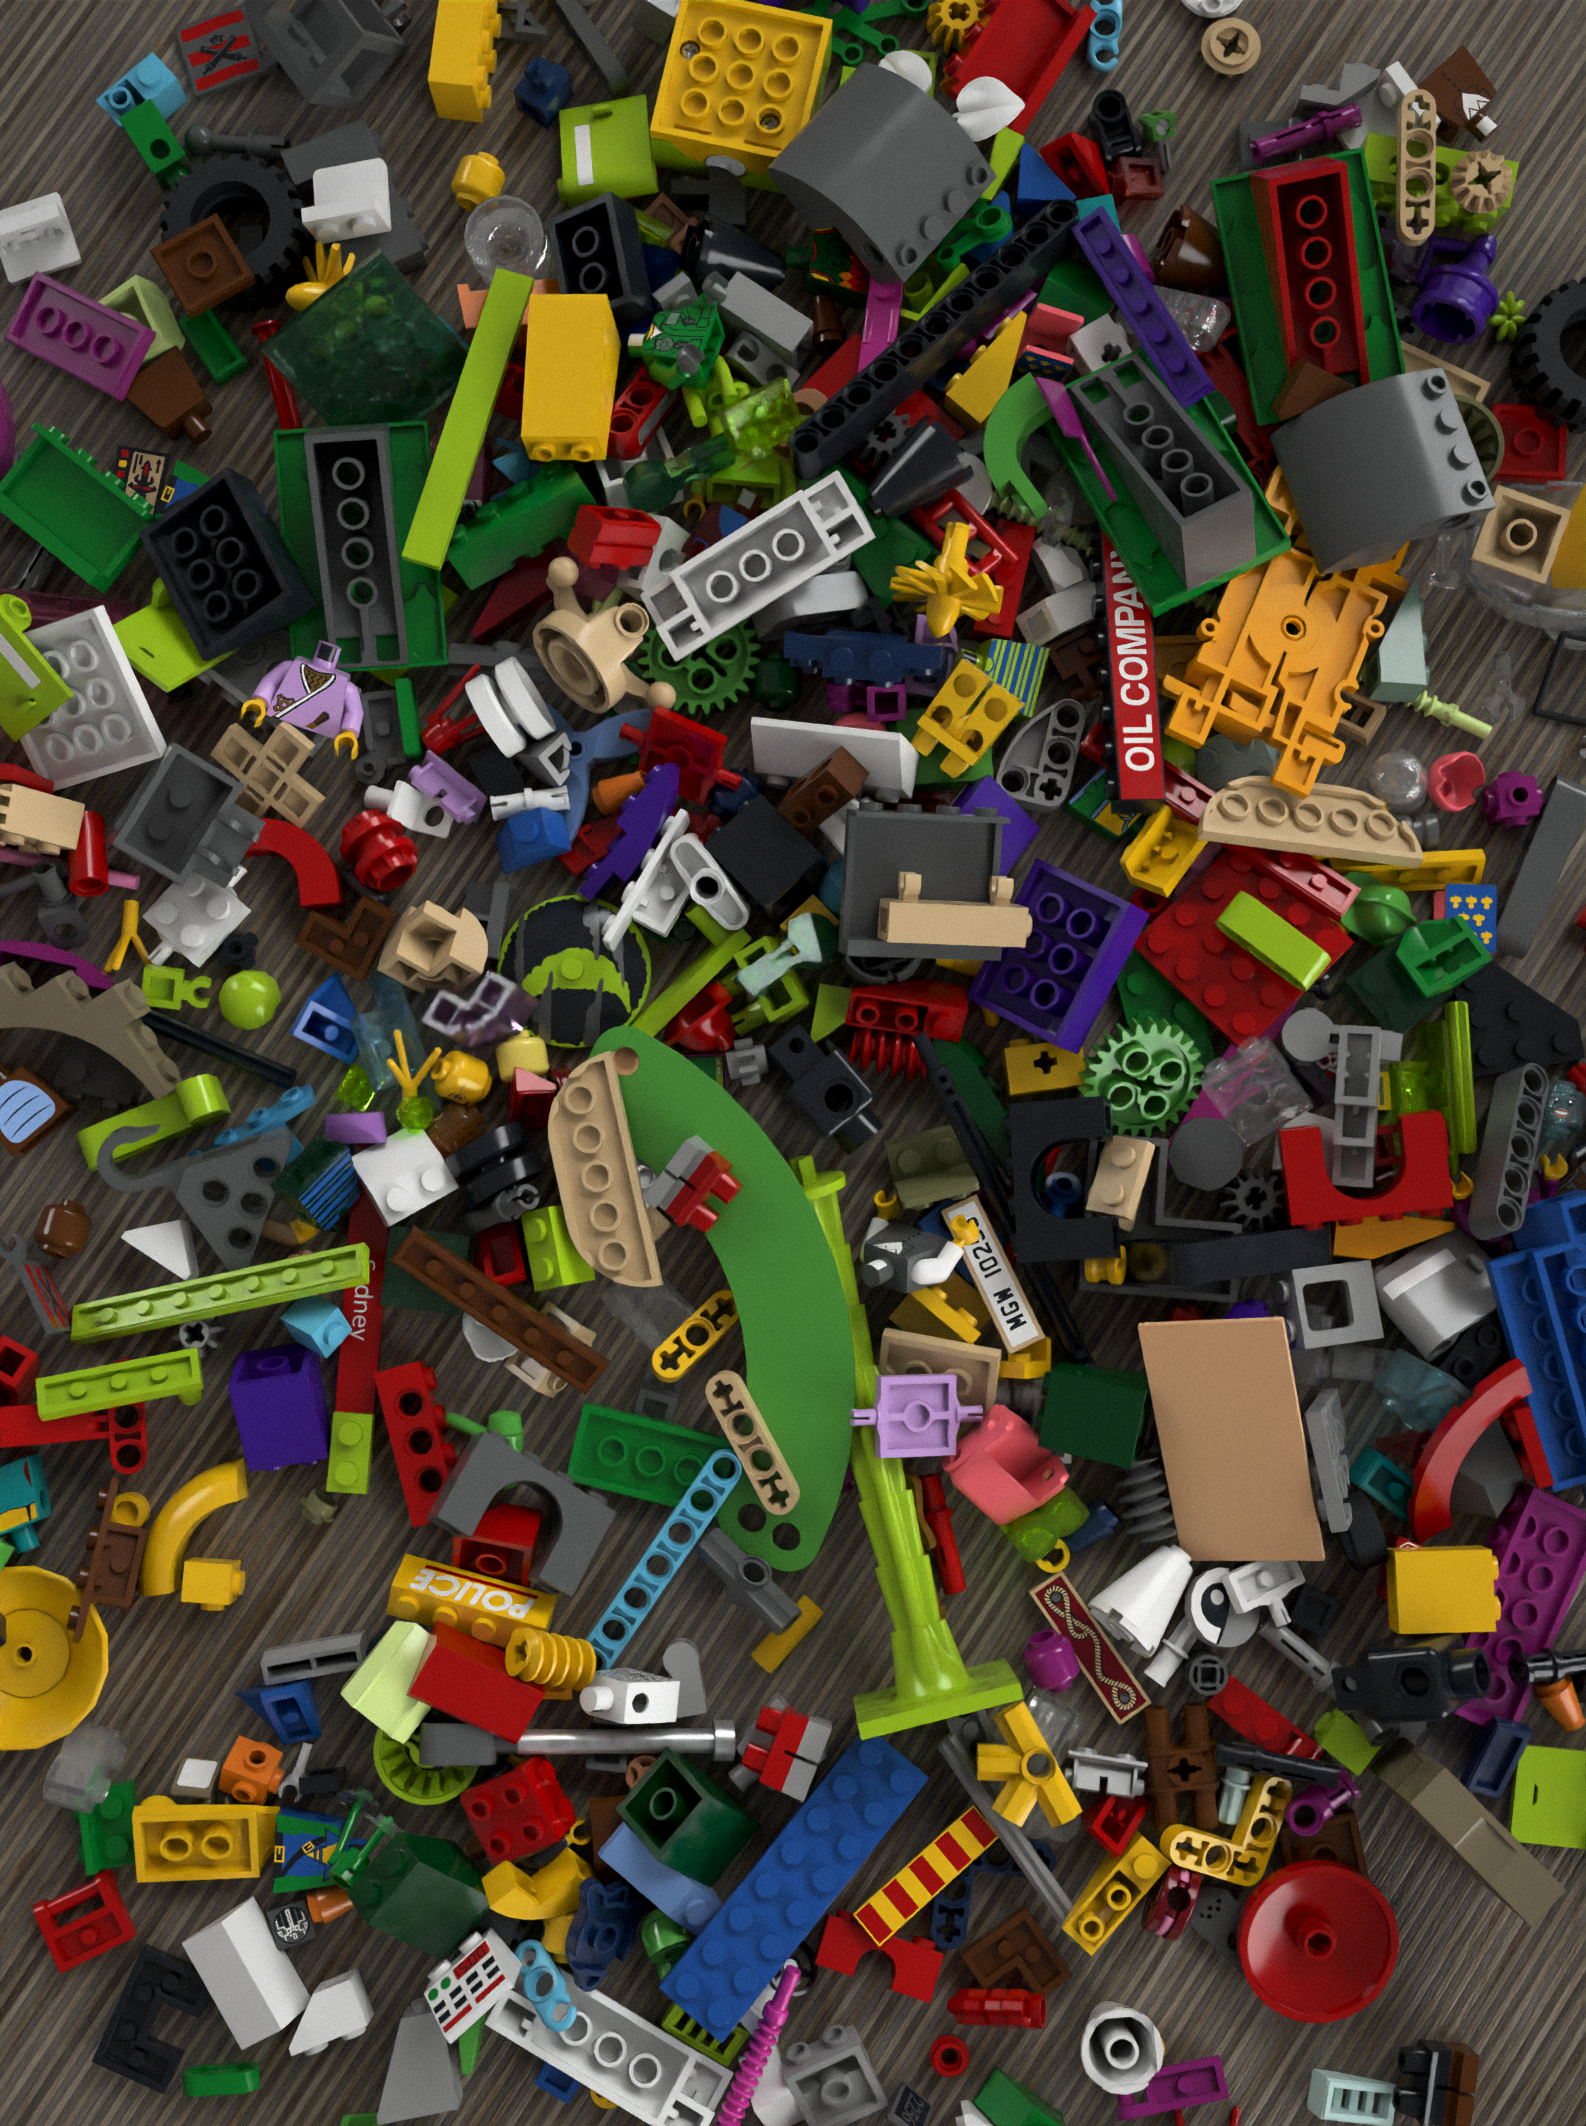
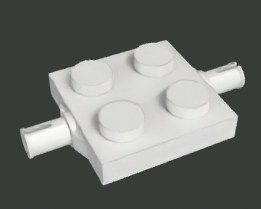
M238 865L237 868L240 871L237 876L232 877L226 889L192 870L183 886L173 882L142 917L157 930L162 940L156 949L147 956L154 965L161 966L175 951L184 955L200 968L251 912L238 899L235 890L232 888L248 872L242 865Z

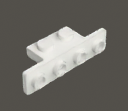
M680 809L675 817L672 815L668 817L660 832V836L663 837L656 850L651 848L642 861V874L636 883L631 881L626 887L621 898V902L624 903L617 916L611 914L605 922L601 934L604 935L602 941L606 949L614 952L632 920L666 938L691 897L689 887L670 857L672 844L677 838L683 836L690 824L687 811Z

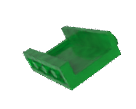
M35 421L31 428L38 433L37 437L0 482V512L87 583L105 594L144 545L139 532L157 520L150 513L154 506L137 492H134L131 497L123 492L122 489L126 484L108 469L103 474L98 472L94 468L98 461L81 447H78L75 452L67 447L66 444L70 438L51 424L46 430Z

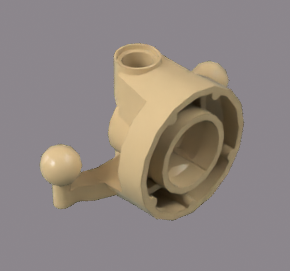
M568 557L553 559L549 565L546 583L554 593L556 611L551 612L536 624L532 633L537 654L553 681L569 698L582 708L594 713L608 711L623 696L638 700L644 708L655 710L660 705L668 710L671 709L676 701V692L673 686L661 681L649 686L633 675L623 663L643 641L642 635L648 630L649 617L646 611L638 604L626 603L621 607L614 606L607 611L599 610L588 618L579 607L572 589V585L577 581L579 572L576 562ZM620 618L626 619L629 622L631 633L622 628Z

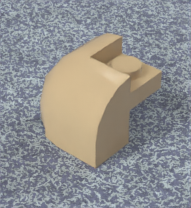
M426 900L418 908L410 906L401 916L386 942L377 970L423 994L426 988L437 990L448 989L453 995L463 990L483 973L488 955V940L485 930L478 919L464 907L455 915H452L441 906Z

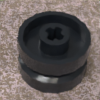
M520 1120L481 1136L460 1148L445 1160L455 1179H466L480 1174L469 1181L461 1191L470 1209L473 1210L492 1201L502 1191L518 1189L519 1186L527 1184L547 1170L537 1151H527L513 1157L531 1139Z

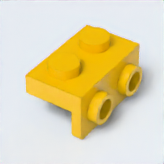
M1163 804L1158 813H1153V815L1147 818L1144 827L1137 837L1126 847L1120 859V864L1131 884L1168 898L1208 841L1198 840V826L1175 818L1170 807Z

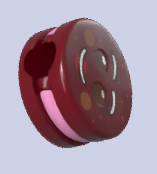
M1169 1860L1172 1864L1149 1891L1142 1914L1141 1925L1144 1930L1162 1935V1938L1169 1942H1175L1184 1931L1193 1912L1201 1886V1873L1181 1867Z

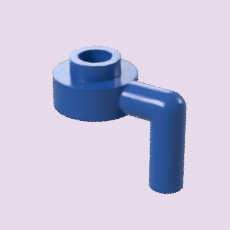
M1056 1172L1046 1179L1042 1198L1053 1214L1064 1219L1065 1213L1075 1210L1080 1204L1083 1187L1080 1180L1073 1174ZM1058 1187H1065L1069 1190H1061Z

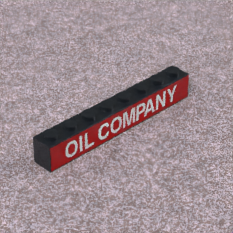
M1095 516L1093 523L1087 526L1086 542L1088 547H1093V559L1089 563L1090 582H1095L1096 595L1092 596L1091 613L1093 618H1098V630L1094 634L1095 654H1100L1101 667L1097 668L1096 685L1098 690H1103L1104 702L1099 707V724L1101 727H1105L1106 740L1102 742L1101 757L1103 763H1108L1109 777H1105L1104 797L1105 800L1111 801V814L1158 813L1166 801L1152 614L1124 570L1123 563L1102 531L1100 523Z

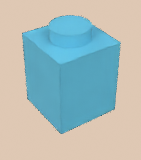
M317 1295L297 1299L280 1317L295 1341L326 1359L352 1331L340 1309Z

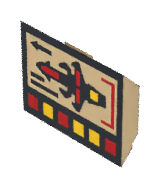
M118 445L112 473L126 484L122 491L131 497L134 492H137L154 506L150 511L152 515H154L162 496L170 454Z

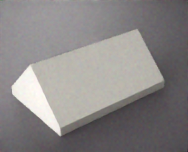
M254 1896L182 1942L184 1949L241 2050L281 2031L308 2006L311 1997L285 1951L278 1950L272 1928Z

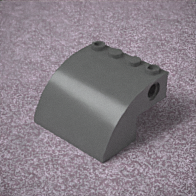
M867 62L861 63L766 168L811 230L836 227L877 284L905 283L997 178V175L966 131L936 100L902 76Z
M1443 367L1395 375L1351 389L1305 411L1270 436L1320 575L1387 563L1408 541L1472 529L1496 507Z

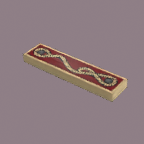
M1062 1570L1051 1574L1028 1590L1053 1629L1057 1631V1634L1069 1637L1081 1670L1119 1725L1152 1703Z

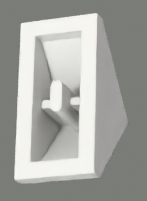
M176 1220L125 1231L121 1236L123 1240L185 1281L197 1279L199 1276L190 1221Z
M775 2044L771 2047L772 2054L765 2056L768 2063L762 2067L763 2075L757 2077L759 2084L753 2088L754 2096L750 2100L754 2112L764 2126H792L805 2120L785 2081L780 2061L782 2056ZM744 2055L738 2057L739 2065L742 2060H746Z

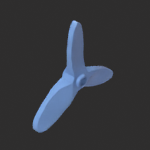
M545 702L556 725V730L564 731L572 746V750L569 751L567 767L570 773L560 786L567 785L570 810L555 811L565 816L571 845L578 834L584 818L591 770L598 763L622 760L639 753V746L619 738V732L624 723H628V725L645 732L649 727L652 712L654 711L652 708L639 709L617 715L583 733L575 732L565 718ZM524 729L525 734L532 738Z

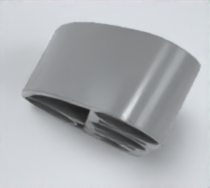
M859 571L817 575L751 616L760 642L781 640L785 638L787 631H795L796 634H808L829 628V624L839 625L851 621L848 614L859 606L866 604L864 599L870 596L865 579Z
M1064 699L1043 710L1029 721L1009 745L999 765L995 781L1020 808L1041 813H1052L1063 804L1068 794L1086 718L1084 707L1078 701ZM1062 712L1070 713L1075 718L1076 725L1071 728L1061 726L1058 723L1057 715ZM1054 748L1062 750L1067 756V762L1064 764L1053 763L1049 759L1048 751ZM1007 776L1016 777L1021 783V790L1017 792L1007 791L1002 785V779ZM1046 786L1053 787L1052 793L1055 795L1051 801L1045 799L1043 791Z

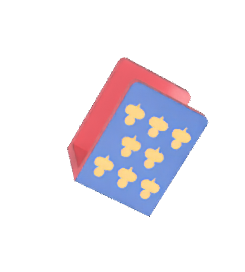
M1038 303L1026 318L1012 373L1023 377L1030 372L1034 378L1041 377L1060 382L1070 370L1074 361L1072 358L1064 356L1068 338L1083 325L1084 317ZM1036 345H1037V346H1042V347H1044L1046 350L1041 349V348H1038V347H1035V346H1036Z
M1449 883L1445 886V891L1433 893L1432 920L1451 919L1454 916H1462L1490 955L1496 953V886Z

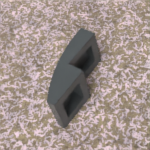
M654 1343L633 1413L672 1423L685 1375L678 1381L671 1383L663 1382L654 1375L651 1367L652 1357L655 1350L661 1345ZM678 1350L671 1358L663 1355L661 1357L663 1360L661 1369L665 1371L670 1367L677 1370V1359L685 1351ZM685 1352L687 1357L691 1358V1355Z

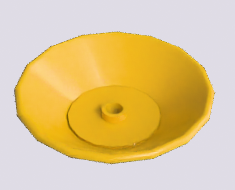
M34 1565L3 1567L0 1572V1613L6 1618L7 1643L0 1647L1 1751L39 1749L70 1734L96 1706L109 1672L108 1634L95 1605L90 1603L81 1641L79 1643L71 1642L73 1631L66 1630L68 1617L72 1605L80 1606L83 1592L76 1590V1585L67 1577ZM23 1647H28L31 1650L32 1657L30 1660L22 1657L21 1651Z

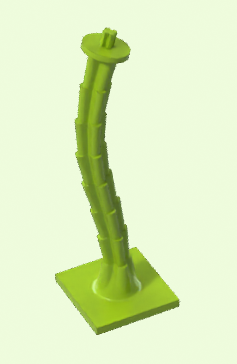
M812 1155L797 1156L795 1159L789 1160L790 1167L817 1214L835 1258L849 1310L855 1354L856 1409H873L876 1399V1375H882L879 1370V1365H875L865 1304L860 1305L850 1243H845L837 1191L846 1186V1176L844 1172L838 1170L816 1172ZM873 1425L854 1426L849 1463L862 1499L858 1505L879 1566L874 1569L894 1627V1631L890 1632L896 1685L853 1697L861 1740L1024 1699L1020 1681L1005 1658L965 1668L946 1619H940L929 1555H924L913 1492L912 1489L907 1490L902 1458H879L875 1456V1431Z

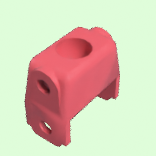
M995 1404L982 1415V1422H973L957 1441L956 1455L944 1456L941 1463L943 1470L950 1475L953 1485L995 1524L1002 1526L1012 1523L1019 1517L1044 1505L1065 1488L1064 1483L1069 1475L1063 1460L1059 1456H1053L1050 1449L1038 1447L1039 1434L1034 1433V1428L1009 1410L1005 1405ZM1054 1473L1053 1476L1049 1480H1047L1048 1476Z

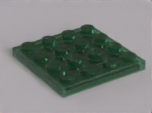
M380 247L260 345L261 351L329 426L421 420L455 393L468 355L465 348Z

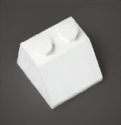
M417 1121L387 1137L386 1143H376L348 1160L350 1163L353 1161L351 1166H354L357 1177L385 1227L397 1223L459 1188L440 1152Z

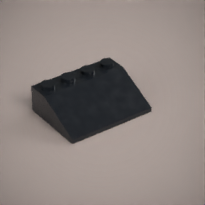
M228 467L224 468L139 532L202 660L206 662L288 627L317 606L253 481Z

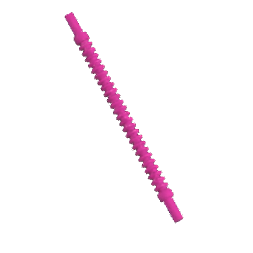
M793 1965L786 1966L773 1999L765 2003L762 2010L763 2018L758 2020L760 2029L753 2031L755 2039L749 2041L750 2049L744 2053L746 2060L740 2062L741 2070L735 2074L737 2081L731 2083L733 2091L727 2093L726 2098L728 2101L722 2104L724 2112L718 2114L719 2122H716L713 2126H741L739 2119L745 2117L744 2109L750 2106L748 2098L754 2096L753 2088L759 2084L757 2077L763 2075L762 2067L768 2063L765 2056L772 2054L770 2046H774L777 2042L774 2035L781 2033L780 2026L785 2024L788 2017L787 2005L801 1975V1971Z

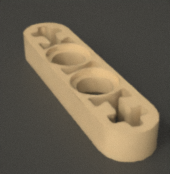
M1416 89L1407 93L1397 111L1396 234L1402 243L1412 247L1424 243L1434 230L1436 101L1431 93L1423 89ZM1413 102H1418L1419 109L1425 111L1418 120V128L1411 129L1415 124V113L1408 109H1410ZM1413 139L1422 141L1426 146V155L1421 158L1410 156L1406 150L1407 142ZM1411 178L1422 180L1426 187L1425 194L1420 197L1411 196L1406 190V181ZM1422 206L1417 212L1418 225H1424V228L1416 235L1413 228L1406 225L1413 219L1414 208Z
M724 1370L718 1372L706 1385L705 1393L707 1400L763 1506L772 1514H787L797 1505L800 1499L799 1486L742 1378L733 1371ZM721 1382L723 1385H732L733 1391L729 1394V1397L726 1394H718L717 1389L721 1386ZM740 1400L743 1405L738 1406L730 1414H728L726 1409L730 1407L732 1403L733 1405H735ZM737 1415H746L752 1420L754 1426L751 1434L743 1435L735 1429L734 1419ZM764 1450L769 1453L772 1458L770 1469L761 1470L754 1465L752 1460L754 1451ZM776 1471L779 1472L780 1476L774 1482L771 1479L767 1484L764 1483V1479H768ZM776 1486L780 1491H788L789 1496L786 1498L785 1503L782 1499L775 1500L772 1495L777 1490Z

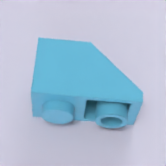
M151 52L98 97L96 102L117 126L124 130L118 118L150 98L164 120L183 106L188 99L178 79Z

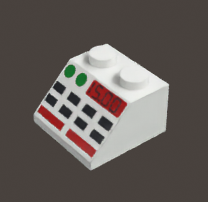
M492 1927L482 1935L475 1931L460 1945L458 1949L462 1953L450 1963L447 1959H444L428 1975L431 1981L424 1995L444 2037L450 2044L514 1987L522 1967L521 1961Z

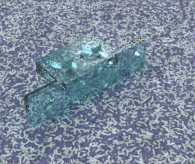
M380 971L369 977V983L379 1011L359 1014L349 1019L373 1093L401 1087L386 1064L387 1059L391 1058L400 1068L393 1034L394 1030L399 1029L401 1031L411 1079L416 1076L428 1058L423 1049L403 984ZM429 1070L417 1087L418 1117L415 1118L416 1121L425 1120L441 1112L443 1108L440 1096L435 1092L434 1079H432L431 1070Z

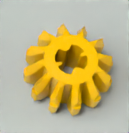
M937 0L936 3H931L928 8L929 19L927 20L926 29L928 33L932 34L933 45L936 46L944 43L946 55L952 48H957L959 53L965 44L962 41L963 35L975 21L979 22L984 14V11L981 10L984 0Z

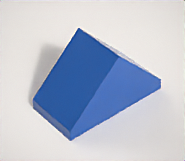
M1027 142L1021 146L1017 164L1014 215L1035 216L1047 204L1057 199H1068L1075 203L1076 196Z

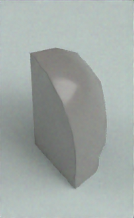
M555 731L541 740L531 738L527 741V748L514 756L536 778L549 785L560 787L570 773L567 767L569 751L572 750V746L564 731Z

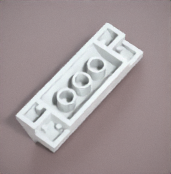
M836 470L805 491L799 490L669 573V577L640 594V597L654 619L658 633L673 659L677 662L876 537L862 508L858 505L840 472Z
M527 1950L523 1955L522 1966L530 1967L534 1963L536 1952ZM559 1966L557 1968L564 1976L565 1992L570 1996V2003L568 2005L558 2004L553 2013L554 2020L562 2021L567 2015L569 2006H575L577 2009L576 2019L567 2030L556 2033L546 2028L531 2000L524 1992V1978L520 1974L514 1987L494 2004L485 2025L651 2126H709L715 2115L714 2110L734 2074L729 2069L597 1989L591 1992H584L575 1985L574 1976ZM544 1974L539 1978L536 1984V1991L539 1997L545 1996L551 1991L553 1986L551 1974Z

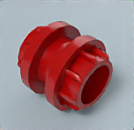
M377 809L364 811L347 822L342 829L340 853L348 864L356 865L354 875L362 886L377 889L379 892H387L400 887L414 875L417 869L418 848L410 837L402 836L404 827L401 822L387 817L386 812L381 813Z

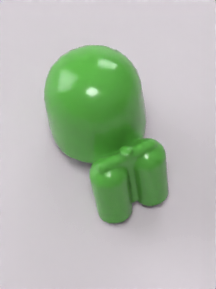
M659 1908L649 1912L641 1923L640 1936L650 1962L655 1963L659 1978L662 1980L691 1944L689 1933L685 1927L668 1917Z

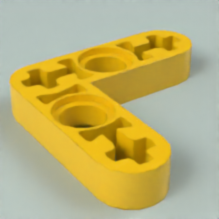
M1261 1774L1259 1778L1255 1777L1253 1779L1252 1788L1248 1792L1231 1840L1183 1824H1174L1169 1826L1161 1836V1852L1165 1857L1181 1867L1242 1886L1256 1884L1261 1880L1284 1819V1809L1292 1797L1293 1789L1290 1780ZM1270 1786H1272V1787H1275V1786H1276V1790L1274 1791V1793H1273V1792H1268V1793H1267L1268 1788H1269ZM1262 1804L1270 1807L1268 1812L1261 1808ZM1259 1818H1264V1830L1260 1835L1253 1837L1251 1833L1253 1823ZM1186 1841L1193 1846L1192 1852L1181 1847L1175 1849L1177 1843ZM1214 1846H1219L1220 1854L1218 1859L1213 1864L1207 1865L1205 1858L1208 1850ZM1233 1858L1243 1863H1248L1249 1861V1865L1247 1868L1242 1867L1239 1869L1232 1864Z

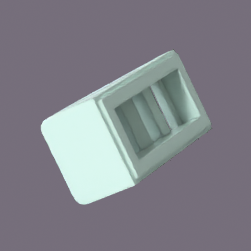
M1313 2069L1307 2108L1323 2120L1392 2126L1395 2112L1392 2100L1396 2084L1335 2071ZM1343 2089H1347L1344 2106H1341ZM1360 2091H1363L1361 2108L1359 2110L1357 2109ZM1375 2092L1380 2093L1377 2113L1372 2112Z

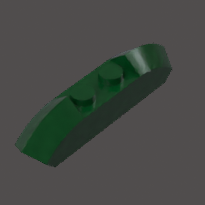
M962 1035L960 1042L933 1038L932 1046L941 1064L947 1065L985 1144L1014 1187L1013 1177H1009L1006 1165L1007 1154L1012 1153L1011 1138H1007L1004 1128L1005 1114H1009V1106L1003 1109L996 1098L1000 1090L990 1074L987 1073L982 1076L980 1070L988 1065L990 1061L975 1044ZM1045 1160L1041 1166L1038 1177L1039 1192H1044L1045 1189Z

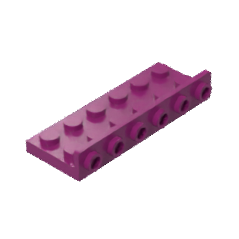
M1521 1483L1487 1536L1488 1543L1486 1547L1492 1549V1555L1496 1556L1499 1566L1498 1579L1494 1580V1596H1498L1501 1605V1617L1499 1621H1496V1632L1461 1633L1464 1638L1465 1648H1481L1485 1652L1491 1672V1689L1486 1698H1473L1454 1714L1485 1728L1492 1715L1520 1722L1537 1682L1533 1683L1529 1688H1518L1515 1686L1508 1673L1509 1656L1513 1652L1518 1651L1534 1654L1538 1653L1542 1648H1552L1586 1569V1512L1525 1483Z

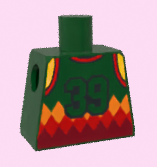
M836 227L811 230L806 239L805 247L786 244L783 267L803 270L802 289L805 293L814 296L830 295L836 303L854 309L861 308L868 296L870 273Z

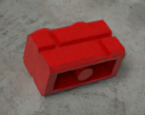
M580 505L574 521L576 527H572L567 544L568 548L579 556V562L587 567L599 569L601 564H610L619 570L628 571L631 566H648L654 551L652 546L656 545L662 529L660 524L643 510Z

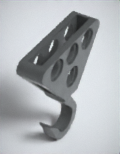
M161 1125L125 1126L114 1130L106 1137L98 1151L97 1167L107 1184L123 1192H136L162 1186L169 1188L228 1271L249 1267L293 1143V1135L288 1129L278 1127L193 1156H184L136 1175L126 1174L116 1167L113 1161V1150L121 1144L134 1143L156 1134ZM263 1157L269 1158L275 1162L276 1168L264 1170L257 1164L256 1160ZM212 1180L219 1181L226 1190L221 1193L213 1192L207 1187L206 1183ZM256 1193L263 1198L264 1203L252 1205L246 1201L244 1195ZM237 1228L245 1229L251 1234V1238L246 1240L238 1239L232 1230Z

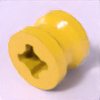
M1120 1245L1121 1259L1085 1261L1084 1271L1087 1282L1099 1283L1101 1280H1108L1112 1285H1121L1125 1279L1127 1269L1125 1247Z

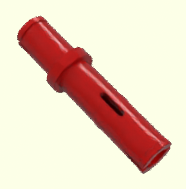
M935 1472L919 1476L922 1484L924 1517L936 1540V1547L933 1550L944 1595L962 1592L967 1589L950 1520L953 1511L951 1506H947L940 1473Z

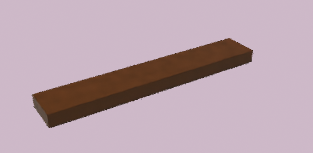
M413 1226L390 1259L391 1262L584 1395H587L609 1365L610 1360L416 1226Z

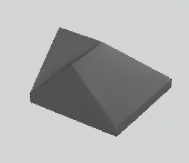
M1497 1418L1478 1437L1463 1459L1453 1482L1450 1496V1511L1498 1517L1523 1482L1522 1470ZM1427 1443L1421 1445V1447H1422L1423 1450H1424L1425 1446L1427 1445Z

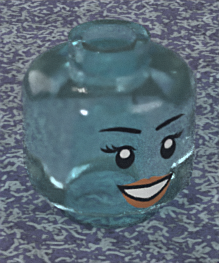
M1563 1080L1552 1081V1085L1548 1089L1540 1131L1541 1136L1554 1140H1569L1571 1135L1577 1134L1582 1130L1586 1113V1096L1575 1090L1576 1085L1574 1083Z

